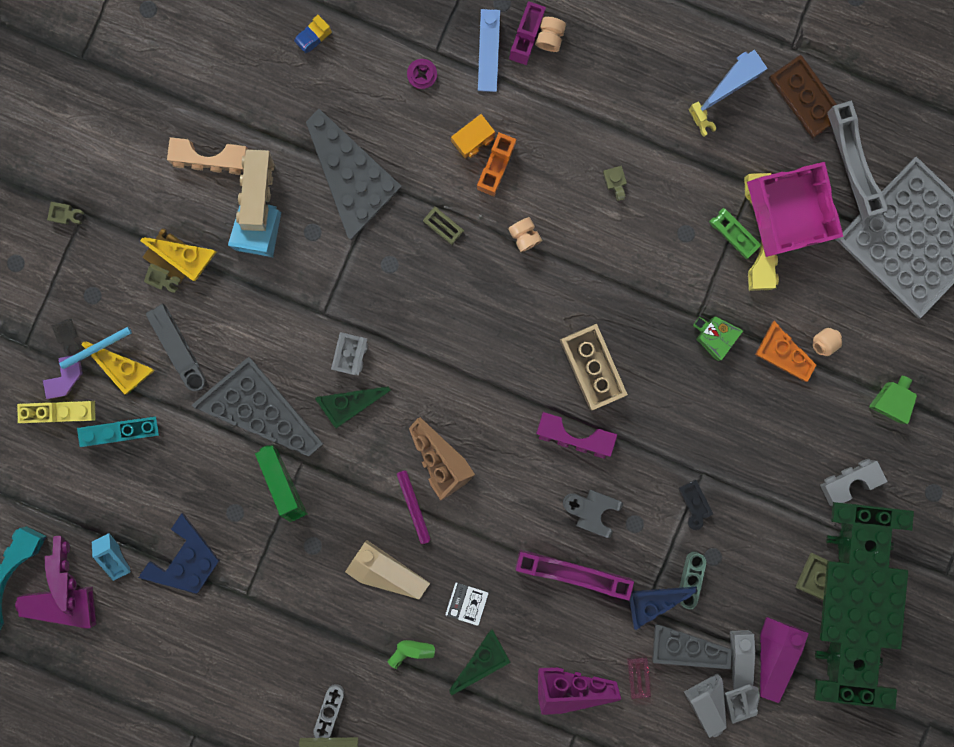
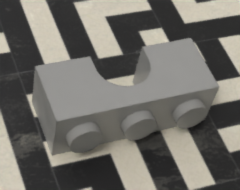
M865 459L859 462V466L854 469L849 467L842 470V474L837 477L833 475L824 479L825 483L820 484V487L829 505L833 506V502L845 503L853 499L849 487L854 480H859L863 488L867 490H872L886 483L887 480L878 461Z

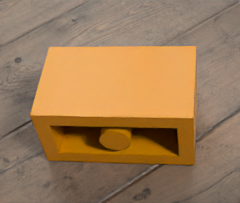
M480 114L451 136V142L465 159L468 156L472 158L479 152L478 149L481 146H487L494 141L495 131L483 115Z

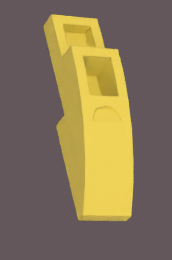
M95 401L17 404L18 423L95 420Z

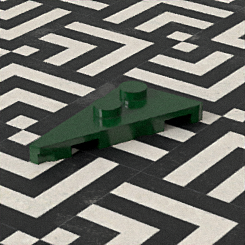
M493 629L488 632L449 689L451 696L511 663Z

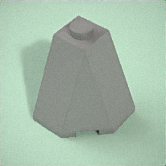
M715 674L684 691L709 738L721 735L723 730L726 729L723 680L718 674Z

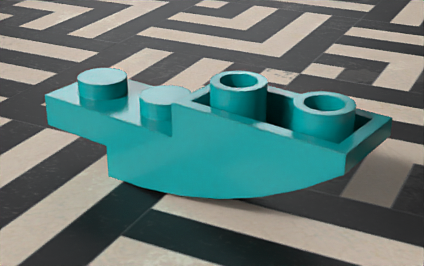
M156 416L77 428L80 447L159 436Z

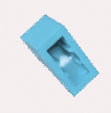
M109 533L92 541L93 558L113 581L130 573V567L120 551L119 544Z

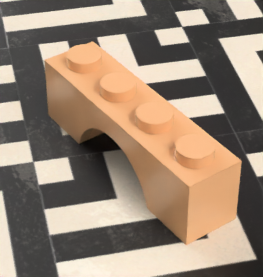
M170 137L167 161L176 168L192 166L191 168L194 170L210 168V171L221 173L222 170H228L231 174L241 175V172H244L242 156H245L246 150L249 149L246 146L227 144L218 155L204 157L197 154L190 140Z

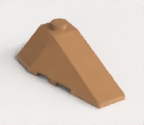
M421 417L417 418L409 430L416 449L422 453L424 459L422 462L423 467H427L431 477L428 479L430 485L439 499L443 500L466 485L475 474L467 461Z

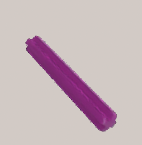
M403 470L397 473V477L420 543L425 544L430 542L431 539L407 471Z

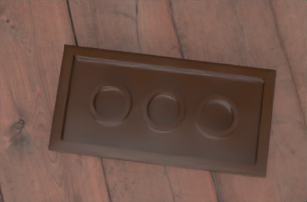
M799 55L769 77L812 139L832 126L827 112L837 104L802 55Z

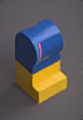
M316 15L312 19L313 22L304 31L299 33L294 40L305 53L310 52L332 33L330 26L319 15Z

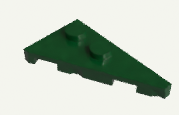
M389 386L319 396L315 400L337 429L386 395L391 389Z

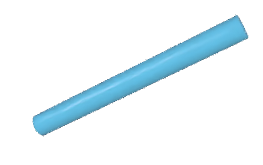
M126 327L59 364L62 369H65L128 336L132 331L129 327Z

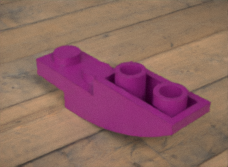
M53 536V555L45 556L46 578L56 604L62 612L68 616H73V609L76 607V600L74 598L76 580L68 573L69 562L67 560V553L70 551V545L62 536Z

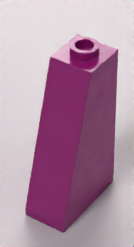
M93 586L76 588L74 590L76 607L73 609V616H68L61 611L51 591L23 594L17 597L15 603L19 617L81 628H91L96 625Z

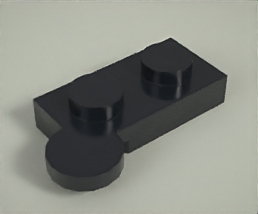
M694 479L678 489L692 515L688 519V526L693 530H699L703 526V519L713 515V512L697 480Z

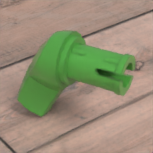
M403 640L397 644L396 652L387 662L391 667L397 669L406 657L417 659L433 658L435 647L428 643Z

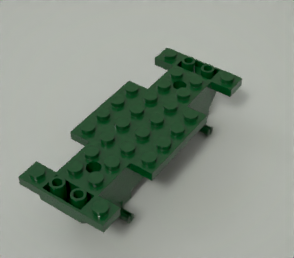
M833 502L831 522L842 523L841 531L838 536L827 535L826 538L834 540L826 539V543L838 544V560L840 562L827 561L820 640L830 642V646L827 652L815 651L816 659L827 660V675L830 680L816 679L814 699L816 701L896 709L897 689L878 686L879 666L883 665V658H880L881 647L901 650L908 570L889 568L890 550L894 549V547H891L894 546V543L891 542L892 529L912 531L914 511ZM870 540L872 547L866 550L865 543ZM860 659V666L854 668V662Z

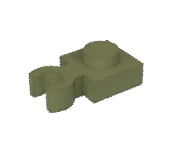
M51 202L47 220L66 225L71 220L73 223L80 225L82 221L76 220V215L84 214V212L80 209L72 210L70 205Z
M151 263L144 282L161 290L165 286L168 291L175 293L178 287L172 283L178 285L181 279L175 276L169 277L168 270Z

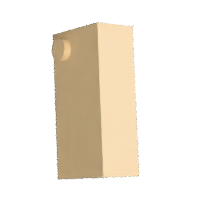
M597 324L559 339L590 410H595L628 395Z

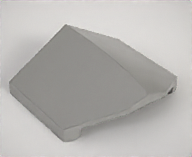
M749 684L724 694V702L732 724L757 715L760 699L758 687Z

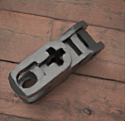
M589 490L587 498L571 493L563 499L565 510L579 517L576 526L606 538H611L613 531L602 524L601 515L606 509L621 510L623 507L621 501L593 490ZM575 499V502L578 504L571 509L569 502H573Z

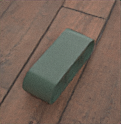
M691 552L687 555L679 588L697 586V592L692 595L690 603L680 602L686 609H693L698 603L706 568V559L698 552ZM699 556V565L693 566L692 559ZM694 575L696 582L689 585L687 580L690 576Z

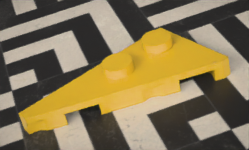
M144 237L140 240L192 281L198 279L217 253L211 249Z
M86 341L81 345L86 349L94 344ZM104 348L91 355L124 395L129 394L155 371L153 368Z

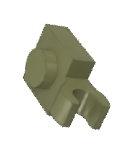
M622 165L604 170L603 176L607 189H614L617 201L624 200L626 196L622 186H625L627 182Z

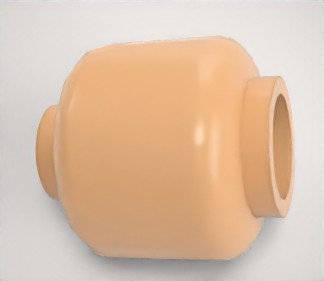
M825 328L813 338V348L819 355L830 356L841 348L842 336L837 330Z

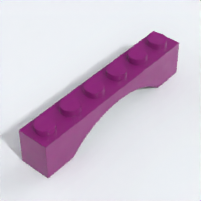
M524 550L519 551L515 570L518 572L571 583L625 600H630L634 584L631 578Z

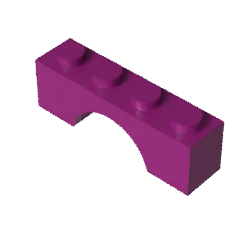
M542 412L536 434L540 435L539 439L550 442V439L558 441L557 445L567 448L569 444L574 445L577 451L587 453V450L595 452L594 456L603 459L606 456L611 457L617 434L596 429L592 435L586 438H574L564 429L561 417Z

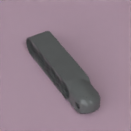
M162 303L155 309L146 312L150 324L185 386L191 391L202 390L206 385V379L168 308Z

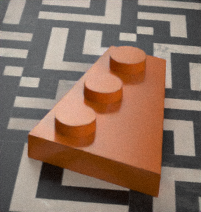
M773 321L755 355L804 382H808L816 364Z

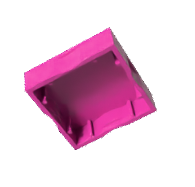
M825 162L801 167L790 172H780L759 177L747 182L766 257L843 237L837 209L832 199L831 185Z

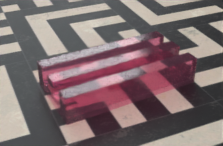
M647 657L628 658L631 699L651 697ZM634 663L636 665L638 694H635L632 665ZM640 663H643L646 693H642Z

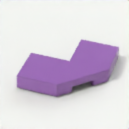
M71 356L58 358L59 363L68 359ZM81 361L65 369H62L60 366L62 377L43 380L46 399L64 397L70 393L75 382L83 374Z

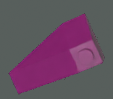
M769 617L765 618L760 633V697L777 703L780 702L803 652L809 633Z
M558 667L538 669V700L542 715L562 714L621 700L616 681L595 676L589 678L581 676V673L578 672L574 674L568 673Z

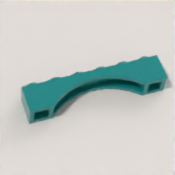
M27 526L21 527L13 533V541L3 554L5 558L2 564H0V630L4 624L2 615L3 593L9 578L20 564L39 553L47 537Z

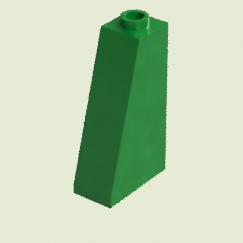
M274 446L262 447L255 455L279 515L290 523L308 515L278 450Z

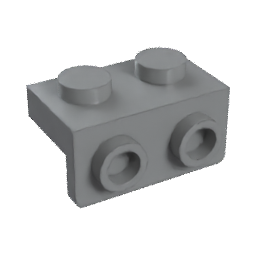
M340 332L331 370L358 376L359 372L363 369L362 359L368 348L367 338Z

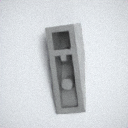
M749 630L730 631L733 689L735 690L749 684L753 686L755 666L754 634Z

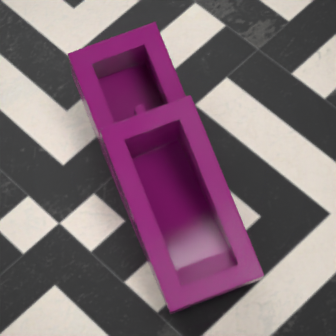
M528 1L510 51L509 60L527 65L546 7Z

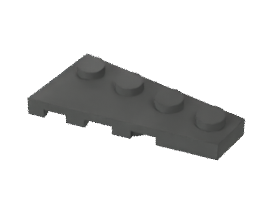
M655 623L653 663L731 669V648Z

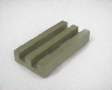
M436 207L423 220L427 226L451 246L464 232L462 228ZM437 213L458 232L455 234L433 214ZM431 218V219H432L434 222H436L440 227H442L446 232H448L453 238L450 239V238H449L447 235H445L441 230H439L435 225H433V224L429 221V219Z

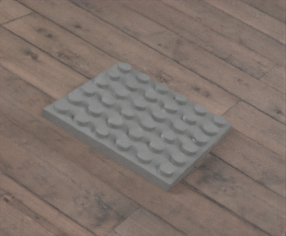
M915 157L881 191L888 211L867 220H862L861 214H859L842 232L843 237L835 240L917 318H921L954 284V192L921 160Z

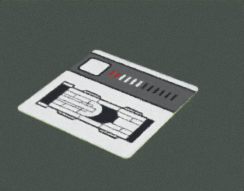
M455 583L446 616L479 625L488 592Z

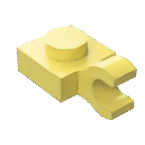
M698 101L691 105L689 111L696 125L700 127L702 136L705 137L707 135L705 128L710 127L712 132H715L716 126L713 122L707 121V110L702 112L700 109L702 106Z

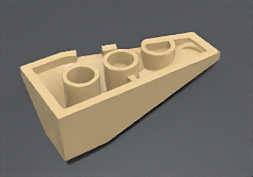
M368 540L365 541L345 571L360 583L416 599L421 598L430 584L427 580Z

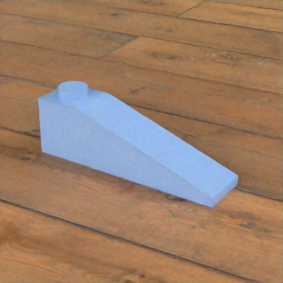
M481 9L478 91L497 92L500 10Z
M755 50L749 54L744 52L737 57L738 61L700 108L702 112L758 78L768 69Z

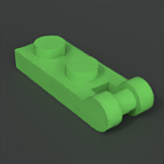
M722 208L718 212L719 215L709 221L710 225L718 230L748 259L761 244L726 209ZM724 220L729 223L726 227L721 224Z

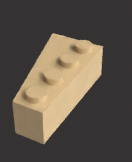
M246 150L245 156H242L244 173L240 175L242 193L238 195L240 212L236 214V222L239 223L242 230L266 231L269 211L266 202H269L271 197L268 185L273 183L272 171L275 169V164L269 151Z

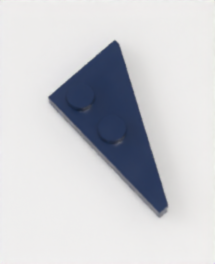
M697 586L632 591L630 606L634 630L639 629L642 625L691 597L697 592Z

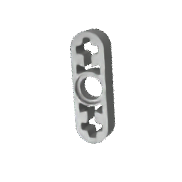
M338 684L331 685L326 692L314 728L315 738H329L332 733L345 694L343 687ZM335 689L338 690L340 696L336 697L335 702L327 703V700L331 702L333 694L330 692H334ZM327 707L332 708L335 712L331 718L324 715V709ZM324 721L332 722V724L327 723L325 731L328 733L320 735L321 731L318 729L322 728Z

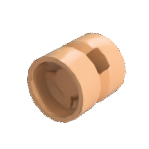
M544 17L540 26L542 32L538 34L536 46L549 52H558L562 42L560 37L564 35L566 23L558 18Z
M530 217L508 228L512 237L517 239L516 245L520 253L542 242L538 231L533 230L535 226Z

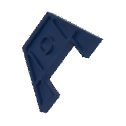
M181 513L171 530L183 537L186 542L166 571L150 561L138 578L197 594L220 560L185 514Z

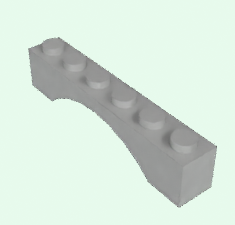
M848 101L835 105L827 113L862 220L880 216L887 212L888 209L883 194L873 179L864 156L858 128V118L853 103Z

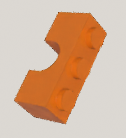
M498 132L487 165L483 169L478 181L477 190L495 197L515 148V138Z

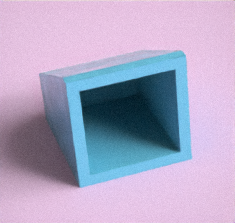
M268 205L266 231L242 230L235 219L228 246L239 252L273 257L281 212L277 210L276 206Z

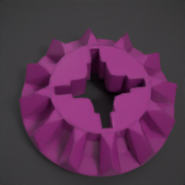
M417 59L409 65L407 78L409 83L416 89L424 90L432 87L436 81L437 69L431 61ZM418 69L422 72L427 71L425 74L427 80L422 77L417 78L419 76Z

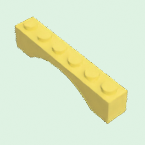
M771 173L748 174L744 177L745 197L751 204L752 200L747 182L771 175ZM762 240L759 254L748 271L749 291L773 290L779 282L778 274L775 272L778 256L766 257Z

